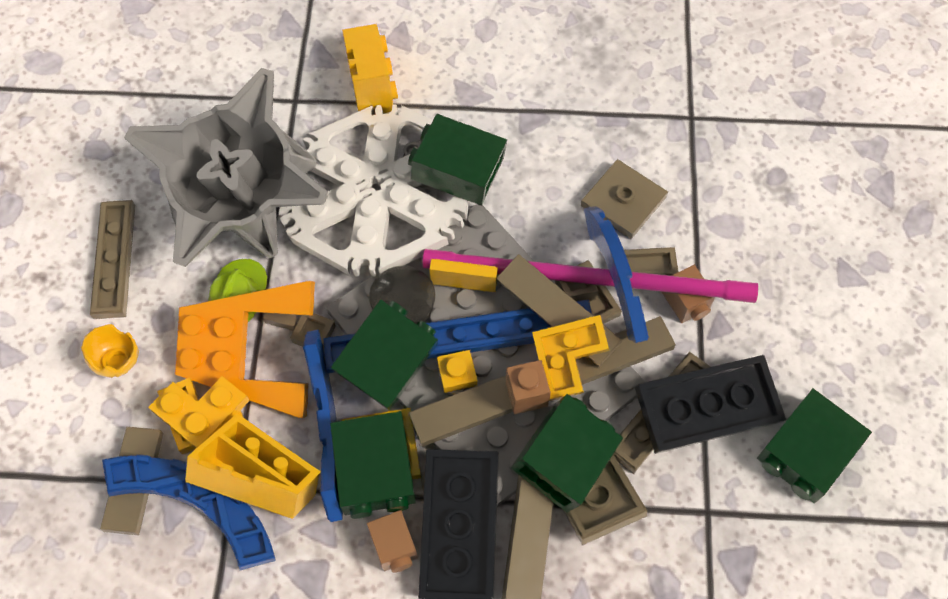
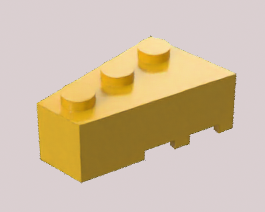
M377 24L343 29L344 43L358 111L373 105L375 112L376 106L381 105L383 113L391 112L393 99H398L395 81H390V76L393 75L390 57L385 58L384 53L388 52L385 35H379Z
M236 414L187 456L185 482L293 519L315 497L321 471L242 416Z

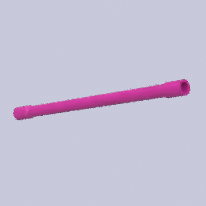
M425 249L423 268L430 269L431 259L496 266L498 267L497 274L500 275L513 259ZM528 261L550 280L615 287L609 269ZM632 272L633 277L630 278L632 289L717 297L724 300L756 303L758 297V283L716 281Z

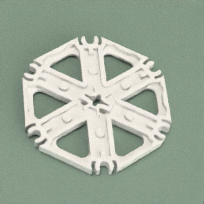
M372 105L309 133L310 138L305 137L303 141L308 148L307 151L314 156L316 166L311 172L338 185V187L328 191V197L323 205L280 207L279 209L280 220L284 228L292 224L294 225L286 230L294 245L349 276L351 267L354 275L359 276L360 269L366 265L369 266L372 277L377 275L378 270L381 276L423 257L425 249L438 250L448 245V240L455 238L453 230L448 227L457 225L463 228V219L467 221L469 201L454 196L450 201L442 202L416 189L415 187L422 183L411 179L412 166L408 165L410 154L397 160L402 127L406 124H412L423 129L426 124L431 125L433 121L402 105L400 114L397 105H392V111L388 114H383L381 105H377L374 112ZM357 125H366L368 127L364 161L332 146L329 143L330 139ZM377 183L381 186V189L376 191L372 188L373 184ZM390 213L425 231L421 238L395 250L385 249ZM355 215L351 243L346 249L337 250L313 236V234Z

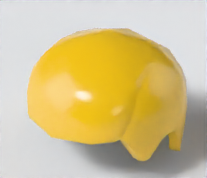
M112 324L94 328L84 337L81 346L85 362L94 373L109 378L126 374L136 364L139 349L132 335L129 332L119 331Z

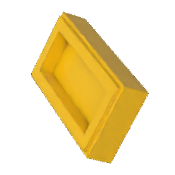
M431 259L429 269L431 284L496 293L498 267Z

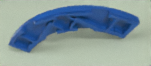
M596 206L583 208L589 238L600 249L611 274L620 302L628 340L635 343L647 341L649 336L639 296H633L630 281L633 275L617 232L611 221L604 220L605 213L603 210Z
M318 329L307 332L303 350L318 407L316 414L319 440L323 444L320 494L327 519L330 522L343 520L330 423L337 422L330 377L326 370L325 353Z
M148 455L120 456L102 460L107 492L110 497L133 493L156 494L182 501L207 516L224 534L234 552L240 571L276 561L266 530L251 507L245 502L185 482L187 462L177 459L152 458Z

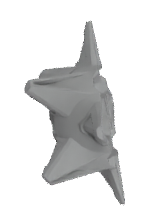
M261 68L227 104L215 105L211 110L194 117H188L180 125L129 127L124 139L159 168L160 181L168 199L172 218L176 226L173 252L174 263L186 267L221 231L229 230L267 258H272L278 253L276 207L323 205L325 203L328 191L306 174L316 166L314 156L281 130L272 120L274 71Z

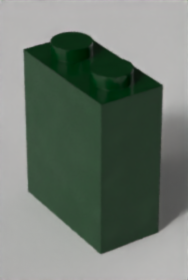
M436 114L431 125L426 124L424 126L419 148L414 147L410 153L408 165L412 166L411 179L482 206L503 162L508 139Z
M380 299L330 368L390 411L435 349L438 339L434 337L436 331L421 320L415 324L405 317L408 311L392 300L387 304Z
M812 388L756 459L762 462L763 468L769 474L781 477L790 484L796 495L815 504L827 493L871 435L872 431Z
M566 394L553 405L510 468L568 513L583 503L623 440V437L615 432L614 427L609 422L599 419L587 410L586 405L581 400Z
M401 411L330 423L339 502L345 516L350 515L353 519L371 516L372 511L387 509V512L404 511L409 508L408 505L416 504Z

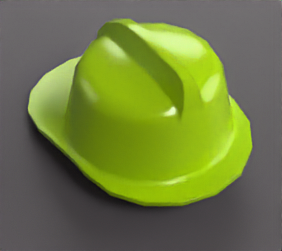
M238 259L230 262L222 268L217 278L211 284L208 301L265 290L268 279L265 268L259 262L252 259ZM248 312V322L254 317L256 312Z

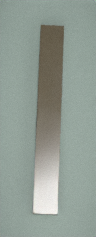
M659 316L646 321L649 336L647 341L635 343L628 340L626 329L615 333L622 339V343L600 368L588 357L576 359L582 385L674 350L676 344L662 317ZM506 375L409 412V417L421 447L513 412L505 383Z

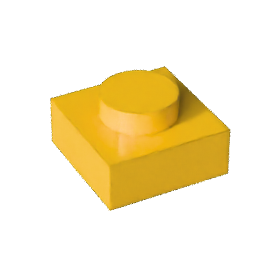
M470 350L437 357L444 393L478 386Z

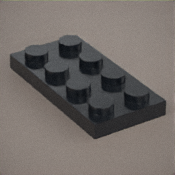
M764 355L644 382L634 387L655 454L778 424L787 420Z
M426 449L418 599H494L499 470L498 451Z

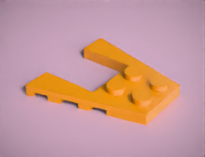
M305 281L179 307L175 375L186 379L190 377L192 381L212 387L223 376L247 395L252 402L298 418L307 417L309 383L244 379L248 312L313 315L315 282Z

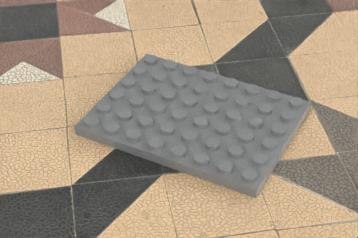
M478 204L468 209L467 221L463 219V228L457 225L448 227L453 230L455 238L448 240V245L438 249L452 251L457 254L514 259L520 254L527 261L535 262L483 205ZM423 257L382 276L378 271L375 277H369L326 307L328 314L345 335L355 334L380 299L387 304L392 300L408 311L405 317L415 324L419 320L431 323L529 308L498 281L496 293L433 285L430 280V270L423 268ZM535 343L471 353L478 386L505 376L507 367L539 360ZM431 358L424 362L398 401L404 409L411 408V411H414L474 387L444 393L437 358ZM630 366L583 384L584 393L571 397L581 400L586 405L587 410L599 419L608 421L637 398L634 387L645 381ZM560 399L549 401L548 407L515 415L511 412L434 442L433 445L437 450L498 451V508L516 493L518 474L510 467L553 405Z

